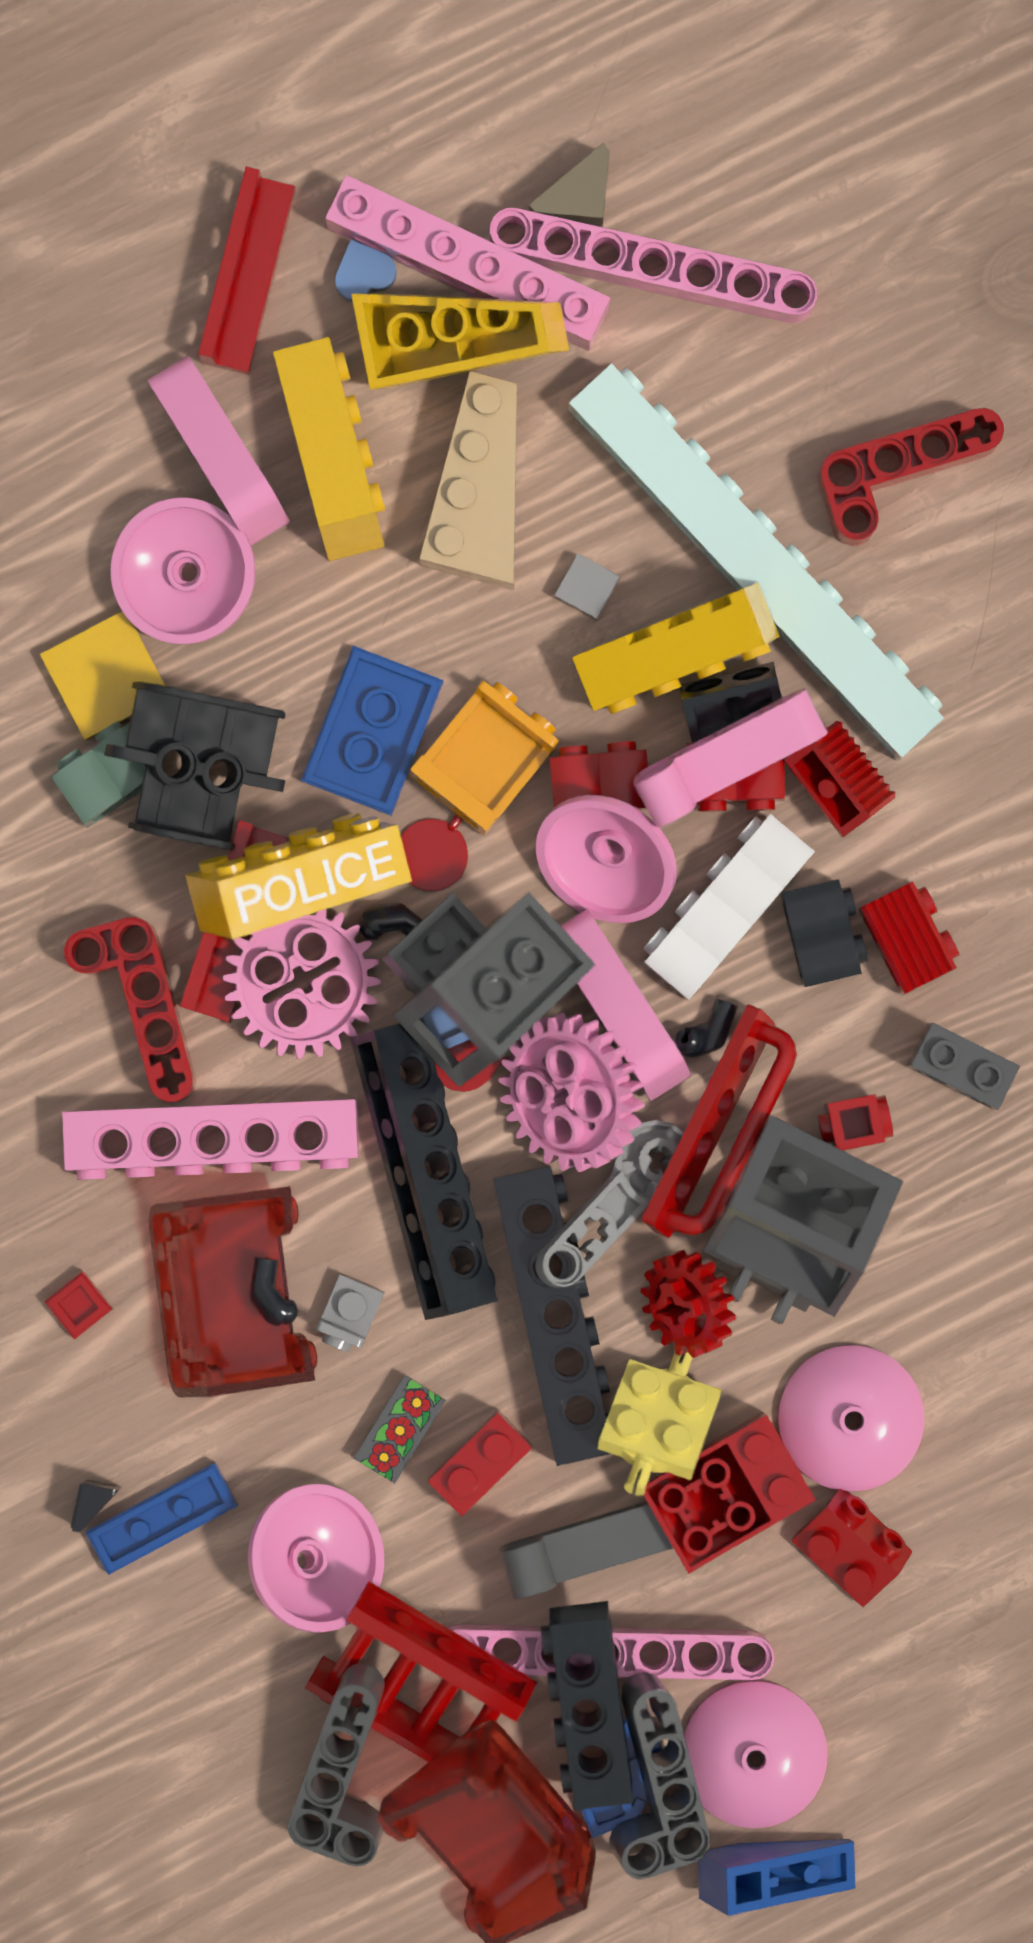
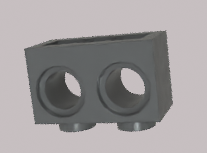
M933 1022L927 1024L906 1066L992 1110H999L1020 1068L1019 1065Z

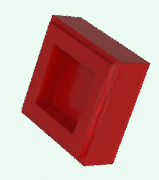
M82 1271L44 1301L74 1340L114 1309L85 1271Z

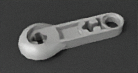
M659 1120L643 1122L641 1126L630 1131L635 1140L622 1147L624 1153L616 1157L611 1176L538 1254L535 1267L537 1275L543 1283L555 1288L575 1284L647 1208L684 1134L683 1131L671 1123ZM650 1150L651 1153L662 1151L665 1155L661 1160L662 1165L665 1167L663 1172L661 1169L653 1171L649 1169V1165L652 1163V1159L648 1155ZM598 1220L601 1225L597 1229L598 1234L601 1236L600 1240L589 1239L579 1249L566 1242L568 1237L571 1242H578L588 1231L584 1224L585 1221L594 1222ZM556 1251L564 1252L571 1260V1272L564 1279L555 1278L549 1271V1259ZM580 1251L586 1253L585 1258L583 1257Z

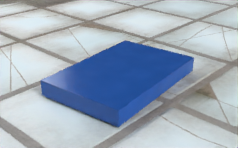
M353 646L301 782L392 817L444 680Z

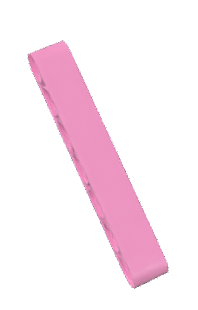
M519 208L500 210L490 223V242L551 270L787 323L804 321L811 315L817 300L815 282L809 275L799 271ZM513 223L519 225L524 230L525 236L519 243L506 244L498 237L499 230L504 225ZM563 234L571 240L572 247L565 254L555 255L546 249V240L552 235ZM600 245H610L618 251L619 258L614 264L603 266L593 259V251ZM656 255L664 260L667 268L661 275L649 276L641 270L639 266L640 261L646 256ZM704 266L712 272L714 279L705 287H697L688 281L687 272L692 267ZM743 276H750L759 283L761 291L754 297L745 298L736 292L734 282ZM798 287L806 293L808 302L803 307L791 308L783 302L781 293L786 288Z
M458 1624L448 1627V1629L495 1656L493 1646L498 1640L502 1638L514 1639L521 1647V1654L514 1661L505 1663L525 1675L547 1676V1672L556 1671L555 1663L547 1661L542 1655L541 1626ZM612 1627L613 1641L619 1649L616 1658L618 1677L630 1678L637 1673L646 1672L655 1675L657 1678L756 1680L767 1675L774 1663V1653L769 1641L765 1636L756 1631ZM649 1641L661 1642L667 1648L666 1658L658 1665H648L639 1656L641 1648ZM698 1642L710 1643L716 1649L714 1660L707 1666H697L688 1657L690 1649ZM756 1643L764 1648V1659L756 1667H745L738 1661V1652L745 1644ZM583 1653L574 1654L568 1659L572 1665L578 1667L586 1666L593 1660L590 1656Z

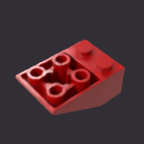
M764 1412L704 1446L691 1480L663 1472L647 1482L645 1493L643 1494L688 1574L816 1500L768 1415Z

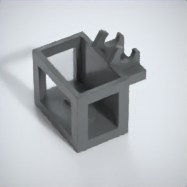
M530 892L486 927L452 893L382 958L402 980L406 989L414 993L393 1016L458 1087L498 1060L596 965ZM437 1005L477 1046L476 1050L459 1062L419 1020Z
M771 1115L719 1219L715 1223L703 1252L721 1260L719 1270L735 1277L729 1294L734 1295V1302H739L749 1280L780 1295L781 1297L770 1319L778 1324H783L791 1306L806 1312L811 1305L835 1317L863 1275L904 1181Z

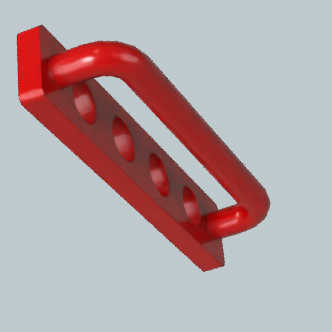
M750 1004L747 1005L646 1208L642 1222L659 1235L670 1238L674 1230L683 1234L697 1235L706 1232L714 1226L794 1067L797 1057L794 1040L786 1031L776 1027L775 1022L762 1009ZM766 1043L774 1046L777 1049V1057L701 1211L693 1216L683 1213Z

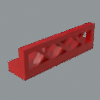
M245 167L198 352L202 364L246 375L250 373L296 191L294 185L262 178L259 169Z
M239 820L232 843H235L234 850L230 849L228 861L245 856L244 848L271 841L274 847L288 842L289 838ZM203 932L180 1007L226 1022L231 1021V1015L234 1012L237 1001H224V996L236 989L235 984L222 981V976L235 973L236 971L235 966L225 961V956H240L242 952L234 944L233 939ZM247 934L238 938H242L248 941L251 938V935Z

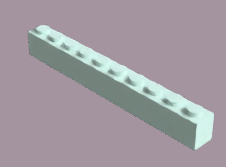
M611 363L569 402L568 410L737 590L759 582L779 635L888 752L899 761L944 719L938 712L943 707L942 703L926 686L922 685L917 689L905 675L910 671L909 668L892 650L884 654L872 641L876 633L863 618L856 614L851 619L839 606L843 598L828 581L823 579L819 584L805 570L810 563L794 545L789 544L785 548L772 535L777 530L772 521L760 509L757 508L752 513L740 501L739 498L744 495L740 487L727 474L724 473L718 477L706 463L711 458L693 438L685 442L673 429L678 423L669 411L660 403H657L654 407L648 403L640 394L645 388L638 378L626 367L619 372Z

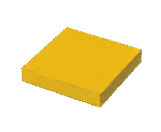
M123 611L40 654L85 741L97 736L113 723L118 721L122 723L131 718L137 689L132 688L133 682L141 681L166 686L134 624L125 616Z

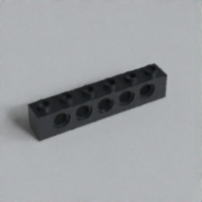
M401 1024L350 1037L425 1320L449 1316L497 1302L495 1276L487 1262L482 1243V1227L475 1217L469 1195L470 1182L461 1165L457 1150V1133L449 1120L444 1101L445 1088L437 1075L434 1060ZM400 1066L405 1071V1082L403 1081L400 1075ZM413 1113L416 1115L418 1120V1129L414 1126L412 1121ZM425 1159L430 1165V1176L427 1174L425 1169ZM438 1207L441 1209L443 1214V1223H441L438 1218ZM451 1254L456 1262L455 1271L453 1270L450 1263Z
M551 1166L493 1178L556 1466L609 1455L611 1453L597 1449L599 1438L609 1414L605 1413L601 1394L609 1393L610 1388L605 1365H594L591 1346L600 1345L594 1316L584 1318L580 1299L589 1297L585 1274L571 1286L555 1288L543 1283L533 1269L534 1260L540 1251L567 1223H563L559 1206L560 1203L568 1202L562 1173L552 1175ZM535 1204L548 1208L552 1216L550 1226L545 1231L539 1233L528 1230L523 1223L525 1210ZM568 1237L566 1242L579 1249L578 1243L571 1242ZM556 1251L554 1254L562 1262V1270L556 1278L564 1279L571 1272V1260L564 1252ZM554 1300L565 1301L572 1308V1319L563 1327H553L544 1318L545 1307ZM573 1348L580 1352L583 1357V1365L577 1373L565 1375L556 1369L554 1360L560 1350ZM584 1396L592 1402L594 1410L588 1420L578 1423L567 1417L565 1406L572 1397Z

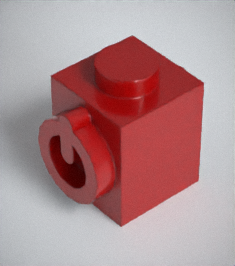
M876 1094L826 1103L824 1104L826 1114L818 1115L822 1141L826 1143L832 1142V1146L842 1151L884 1143L886 1138L894 1136L890 1110L885 1095L876 1097Z

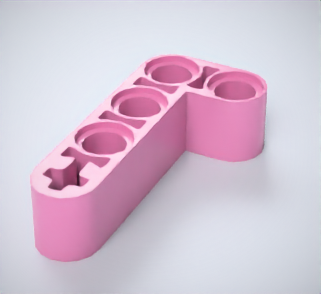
M189 355L147 379L150 387L220 498L228 514L231 515L239 531H243L247 535L251 546L290 523L274 491Z
M805 688L800 689L648 766L635 776L633 784L655 826L661 827L692 811L696 807V802L814 743L825 736L828 731Z
M586 909L560 925L596 964L576 984L606 1031L612 1030L614 1032L613 1042L616 1047L624 1045L627 1047L623 1058L626 1063H636L637 1068L632 1074L638 1082L643 1084L642 1090L650 1102L691 1077L692 1075L676 1045L590 912Z

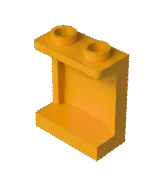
M484 680L424 756L421 755L409 772L411 779L483 836L493 827L555 750L559 742L553 736L556 728L549 721L536 712H533L529 717L515 705L518 698L509 689L499 682H495L493 686H490Z

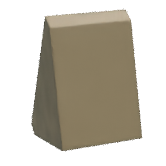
M602 143L531 202L529 204V211L603 227L609 149Z

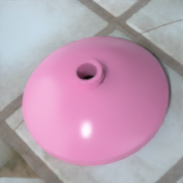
M166 499L143 509L122 530L112 554L111 582L115 598L121 610L143 633L167 643L194 644L210 640L222 634L243 614L249 604L255 586V556L247 535L243 531H239L231 515L216 505L198 499ZM192 563L197 568V576L194 580L188 582L183 578L182 570L185 565Z
M584 795L568 799L550 811L537 834V862L548 885L566 904L580 913L587 909L594 919L612 923H629L643 920L656 913L665 904L674 888L677 867L674 852L668 839L646 814L623 801L598 795Z
M842 1345L816 1353L794 1371L781 1395L778 1410V1426L782 1442L797 1468L807 1477L831 1489L863 1491L887 1483L901 1473L910 1463L921 1442L924 1429V1409L915 1382L897 1361L873 1348L859 1345ZM857 1411L862 1415L863 1420L859 1428L849 1429L845 1426L844 1419L849 1412Z
M323 1484L303 1485L287 1490L277 1496L259 1515L249 1541V1573L260 1601L279 1621L289 1627L305 1632L333 1631L350 1624L346 1619L368 1581L380 1587L384 1572L383 1542L379 1529L369 1511L348 1492ZM300 1552L306 1557V1565L303 1569L297 1562Z
M748 1680L722 1687L709 1695L696 1708L685 1728L684 1737L702 1806L713 1816L731 1825L745 1828H764L783 1823L800 1813L812 1801L824 1779L827 1766V1744L822 1726L810 1706L796 1693L781 1685L767 1681ZM754 1750L761 1751L765 1755V1761L759 1767H752L746 1761L748 1754Z

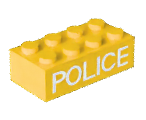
M360 813L350 814L334 819L332 821L334 828L317 832L316 827L292 832L288 835L290 842L274 847L271 841L244 848L245 856L228 861L227 856H218L201 861L199 863L200 870L185 875L200 931L235 939L411 882L412 879L398 825L380 822L377 816L362 819Z

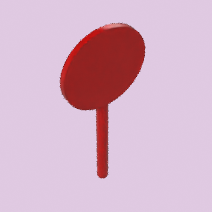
M455 814L449 823L439 819L418 821L408 827L402 834L401 840L412 879L411 882H408L409 884L424 891H440L452 886L461 878L468 863V848L463 835L457 829L463 821L458 815Z

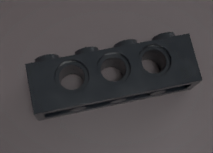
M608 1601L549 1608V1625L541 1626L544 1656H554L556 1670L554 1672H547L550 1701H560L562 1717L554 1718L553 1720L557 1748L566 1747L568 1763L560 1764L563 1794L572 1793L574 1810L632 1804L633 1784ZM583 1653L590 1656L593 1660L586 1666L578 1667L572 1665L568 1659L574 1654ZM581 1700H592L599 1705L592 1712H581L574 1707ZM588 1746H598L605 1751L597 1758H588L581 1753Z

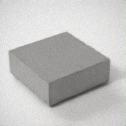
M577 553L554 597L597 620L620 576Z

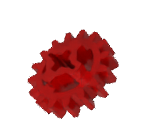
M679 1250L653 1262L654 1268L644 1273V1277L650 1284L640 1288V1293L649 1298V1304L642 1307V1311L653 1316L654 1321L649 1326L650 1330L660 1329L663 1333L661 1344L666 1346L674 1342L677 1355L680 1356L689 1352L691 1358H696L704 1353L707 1354L723 1346L722 1340L730 1337L733 1333L727 1323L736 1320V1314L727 1309V1304L735 1300L734 1295L724 1293L722 1288L726 1284L727 1278L725 1276L716 1278L713 1274L715 1263L710 1261L702 1265L699 1252L687 1255L685 1250Z

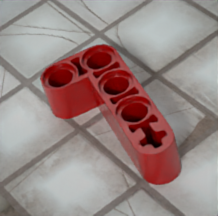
M987 408L973 409L841 449L828 455L820 468L818 482L829 520L837 539L843 544L858 546L867 542L874 534L879 522V516L872 491L981 459L992 454L1001 442L1004 434V424L1000 416ZM975 423H979L981 429H990L992 432L985 440V444L981 443L979 437H973L964 440L959 447L962 452H957V438L968 435L974 428ZM952 428H956V435ZM927 436L939 437L946 445V455L938 459L928 457L921 448L922 439ZM881 450L893 451L900 459V468L892 473L881 471L875 464V454ZM835 464L847 465L854 473V482L847 487L834 485L828 477L829 468ZM849 510L861 511L868 519L867 530L862 533L848 531L843 525V514Z
M129 917L83 929L72 934L66 941L64 958L74 971L86 975H94L118 969L147 1079L153 1094L166 1102H181L187 1099L194 1091L196 1075L155 928L143 919ZM131 927H142L147 934L148 941L146 947L138 953H128L122 944L124 933ZM85 939H94L100 947V957L91 966H82L76 959V948ZM145 973H153L160 981L159 993L151 1000H141L135 992L136 980ZM157 1020H166L173 1029L172 1039L164 1047H154L147 1037L148 1028ZM179 1049L180 1059L172 1058L170 1061L175 1073L184 1074L185 1082L178 1084L179 1092L173 1094L171 1088H162L160 1084V1079L167 1077L165 1062L160 1061L154 1065L152 1056L169 1055Z

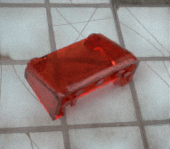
M290 1186L158 1203L151 1207L149 1212V1233L167 1373L172 1391L177 1397H213L315 1381L314 1369L317 1366L318 1358L313 1342L308 1341L305 1335L300 1332L294 1333L293 1324L274 1326L267 1323L250 1300L255 1257L279 1260L275 1288L284 1299H289L281 1236L289 1235L293 1225L297 1224L299 1218L298 1205L295 1198L291 1195Z
M489 1720L468 1730L383 1798L377 1818L383 1831L388 1836L402 1843L415 1838L417 1832L423 1837L468 1889L464 1919L468 1928L473 1933L478 1934L485 1943H508L587 1909L596 1860V1848L590 1831L496 1721Z

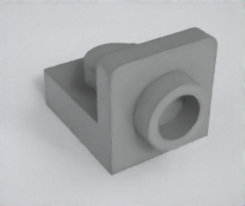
M339 1274L316 1330L325 1333L322 1342L345 1352H349L352 1345L361 1348L385 1292Z

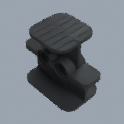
M141 681L133 682L132 688L137 689L126 746L106 744L104 756L145 764V773L135 822H129L128 828L156 836L234 850L235 843H230V837L242 785L245 784L279 792L284 790L285 780L267 777L278 719H285L286 713L278 709L194 693L193 691L181 690L179 688ZM176 750L181 757V768L175 775L168 777L162 769V760L167 752ZM221 759L227 766L228 775L221 785L214 786L209 779V769L215 761Z

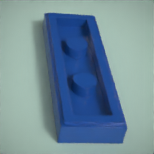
M215 1462L87 1530L86 1534L107 1574L110 1575L237 1507L238 1503Z

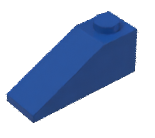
M850 1839L752 1842L709 1849L698 1860L699 1899L725 1915L730 1916L855 1889L854 1841Z

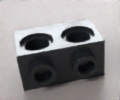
M774 662L684 683L680 687L682 705L692 744L782 698Z

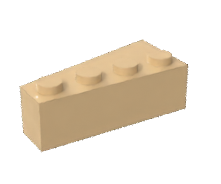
M472 371L469 372L419 558L420 565L423 567L513 591L517 383Z

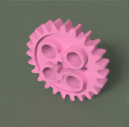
M324 909L315 912L314 915H306L250 933L251 938L248 941L242 938L233 939L234 944L242 952L240 956H225V961L235 966L236 971L235 973L222 976V981L235 984L236 990L224 996V1001H239L240 1007L234 1011L231 1018L234 1020L247 1017L249 1023L242 1032L245 1036L252 1034L256 1030L262 1033L258 1047L264 1048L273 1039L277 1041L276 1055L282 1056L288 1045H293L296 1058L302 1059L306 1046L311 1045L315 1055L321 1057L323 1056V1042L328 1041L334 1049L339 1050L341 1049V1042L338 1036L340 1033L343 1032L349 1037L357 1035L356 1030L351 1024L354 1019L360 1022H369L370 1018L361 1008L363 1004H377L378 1000L366 992L367 987L379 985L381 980L367 976V970L376 966L379 962L377 959H364L362 955L372 945L371 941L360 943L354 941L353 938L360 929L358 924L346 930L341 928L344 920L343 912H339L330 921L326 919L327 910ZM307 933H313L323 941V953L316 961L304 959L298 951V942ZM265 956L275 958L281 966L280 978L270 985L260 982L255 974L257 962ZM333 957L339 958L340 963L338 966L308 982L310 991L304 993L301 988H297L270 1003L263 1002L265 994L294 979L292 970L298 966L301 972H306ZM329 976H338L346 984L347 994L340 1003L331 1004L322 996L321 986ZM288 999L299 1001L305 1011L302 1022L295 1027L284 1025L278 1015L281 1004Z
M559 1013L550 1018L547 1016L538 1020L510 1048L513 1055L501 1061V1064L511 1072L499 1078V1083L510 1088V1093L501 1097L500 1101L505 1104H512L514 1109L506 1117V1120L510 1122L519 1121L521 1127L515 1135L517 1139L527 1135L532 1139L528 1152L532 1154L540 1149H544V1163L547 1165L558 1160L560 1170L562 1171L575 1166L578 1172L591 1167L596 1169L624 1153L622 1147L635 1140L630 1131L641 1126L642 1123L632 1112L644 1107L642 1101L633 1097V1092L642 1088L643 1084L638 1081H632L629 1077V1074L637 1068L636 1063L624 1064L621 1059L626 1053L627 1047L624 1045L614 1049L611 1046L614 1032L611 1030L598 1035L599 1022L593 1020L583 1025L581 1014L566 1018L564 1013Z

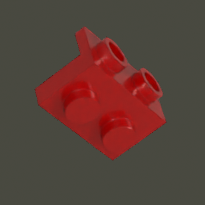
M838 1489L833 1494L829 1502L797 1532L791 1541L862 1607H865L900 1574L912 1554V1550L905 1544L903 1538L893 1529L886 1527L873 1515L862 1499L852 1495L849 1491Z

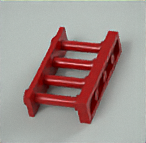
M368 1581L346 1621L358 1627L337 1662L330 1660L324 1655L322 1656L305 1689L317 1695L323 1702L331 1705L346 1669L352 1665L359 1664L374 1638L378 1639L400 1654L384 1678V1692L370 1728L444 1771L450 1778L459 1780L473 1789L490 1756L479 1749L501 1714L515 1722L518 1720L532 1695L537 1681ZM417 1663L442 1678L421 1713L395 1698ZM459 1688L485 1703L463 1738L437 1724ZM354 1692L350 1705L359 1708L364 1695Z

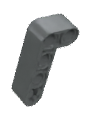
M645 1501L507 1543L500 1547V1554L513 1598L516 1600L551 1590L556 1587L557 1583L673 1549V1546L649 1504Z
M363 1663L352 1665L342 1675L289 1818L287 1828L290 1838L300 1847L351 1866L366 1865L373 1860L385 1826L383 1816L377 1809L345 1796L385 1686L383 1676L378 1669ZM354 1692L364 1695L359 1708L350 1705ZM334 1732H346L353 1740L341 1739ZM319 1773H329L335 1776L337 1781L326 1780ZM305 1814L316 1815L322 1821H312L305 1816ZM351 1832H361L365 1834L368 1838H357L354 1835H352Z
M644 1672L631 1676L624 1683L621 1691V1701L650 1812L621 1822L613 1829L609 1838L612 1853L624 1871L636 1879H647L694 1863L707 1853L710 1846V1835L676 1703L672 1695L655 1675ZM647 1699H649L651 1710L656 1717H649L644 1710L648 1707ZM669 1739L663 1750L651 1753L653 1746L657 1742ZM680 1783L679 1788L674 1794L663 1797L667 1787ZM691 1827L686 1837L674 1840L675 1835L680 1830ZM645 1843L644 1848L639 1853L628 1855L633 1846Z

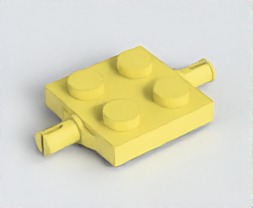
M674 1349L668 1370L658 1369L631 1359L628 1361L599 1438L597 1449L620 1456L633 1465L627 1482L624 1485V1489L630 1494L633 1492L637 1478H639L635 1495L641 1496L645 1493L651 1472H668L689 1480L693 1476L716 1412L722 1389L692 1380L687 1376L693 1360L689 1352L685 1353L680 1364L682 1355H677Z

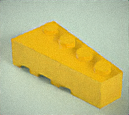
M351 293L370 390L394 388L569 351L560 302L391 293Z
M329 337L273 351L329 562L385 547L376 513L386 510L378 482L368 484L365 469L374 467L367 439L357 441L353 425L362 423L355 395L345 397L341 382L351 379L343 351L334 354Z
M759 582L582 652L573 656L572 659L593 711L607 706L611 715L636 705L634 695L651 689L654 697L682 687L678 678L693 672L697 673L700 680L725 670L726 667L723 661L741 654L745 662L771 651L768 643L780 636Z

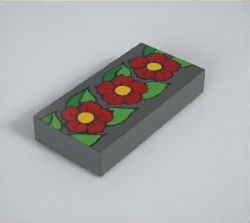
M404 1375L354 1456V1459L395 1484L446 1399L409 1376Z

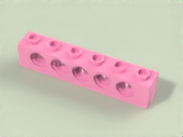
M345 175L325 218L328 230L390 256L392 260L474 298L560 302L567 341L590 351L610 308V297L348 175Z
M357 1099L62 1112L65 1171L77 1170V1180L106 1179V1169L125 1168L126 1178L155 1176V1167L174 1166V1176L204 1174L203 1165L223 1164V1173L252 1172L253 1162H271L272 1171L301 1170L300 1160H320V1169L349 1168V1158H360ZM306 1121L318 1124L323 1133L320 1145L313 1150H306L300 1147L295 1137L299 1125ZM258 1123L269 1126L274 1134L272 1146L264 1152L253 1150L247 1141L248 1131ZM210 1125L220 1128L225 1136L224 1147L216 1154L206 1153L199 1145L201 1131ZM162 1127L171 1130L176 1137V1147L167 1156L156 1154L150 1144L152 1134ZM111 1130L122 1132L127 1139L126 1152L119 1158L109 1157L102 1148L103 1137Z

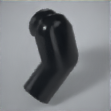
M396 902L372 905L363 912V918L358 925L360 926V933L365 938L377 940L383 933L400 931L403 935L407 936L423 919L404 904Z
M716 998L707 1022L690 1028L684 1027L677 1032L675 1036L677 1049L684 1056L698 1058L721 1049L726 1043L738 1006Z
M255 1257L250 1288L251 1302L267 1323L274 1326L292 1324L298 1314L297 1305L294 1300L284 1299L275 1288L279 1260Z

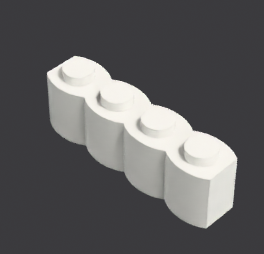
M771 814L764 822L757 816L754 817L737 838L744 844L743 847L732 859L725 853L706 874L713 881L701 896L692 890L675 910V913L681 917V920L669 933L661 927L643 948L650 955L644 964L687 1001L695 994L815 852Z

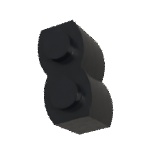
M837 879L780 893L803 987L862 974L860 964L868 962V957L862 935L853 936L849 917L857 915L850 887L841 888L840 881Z

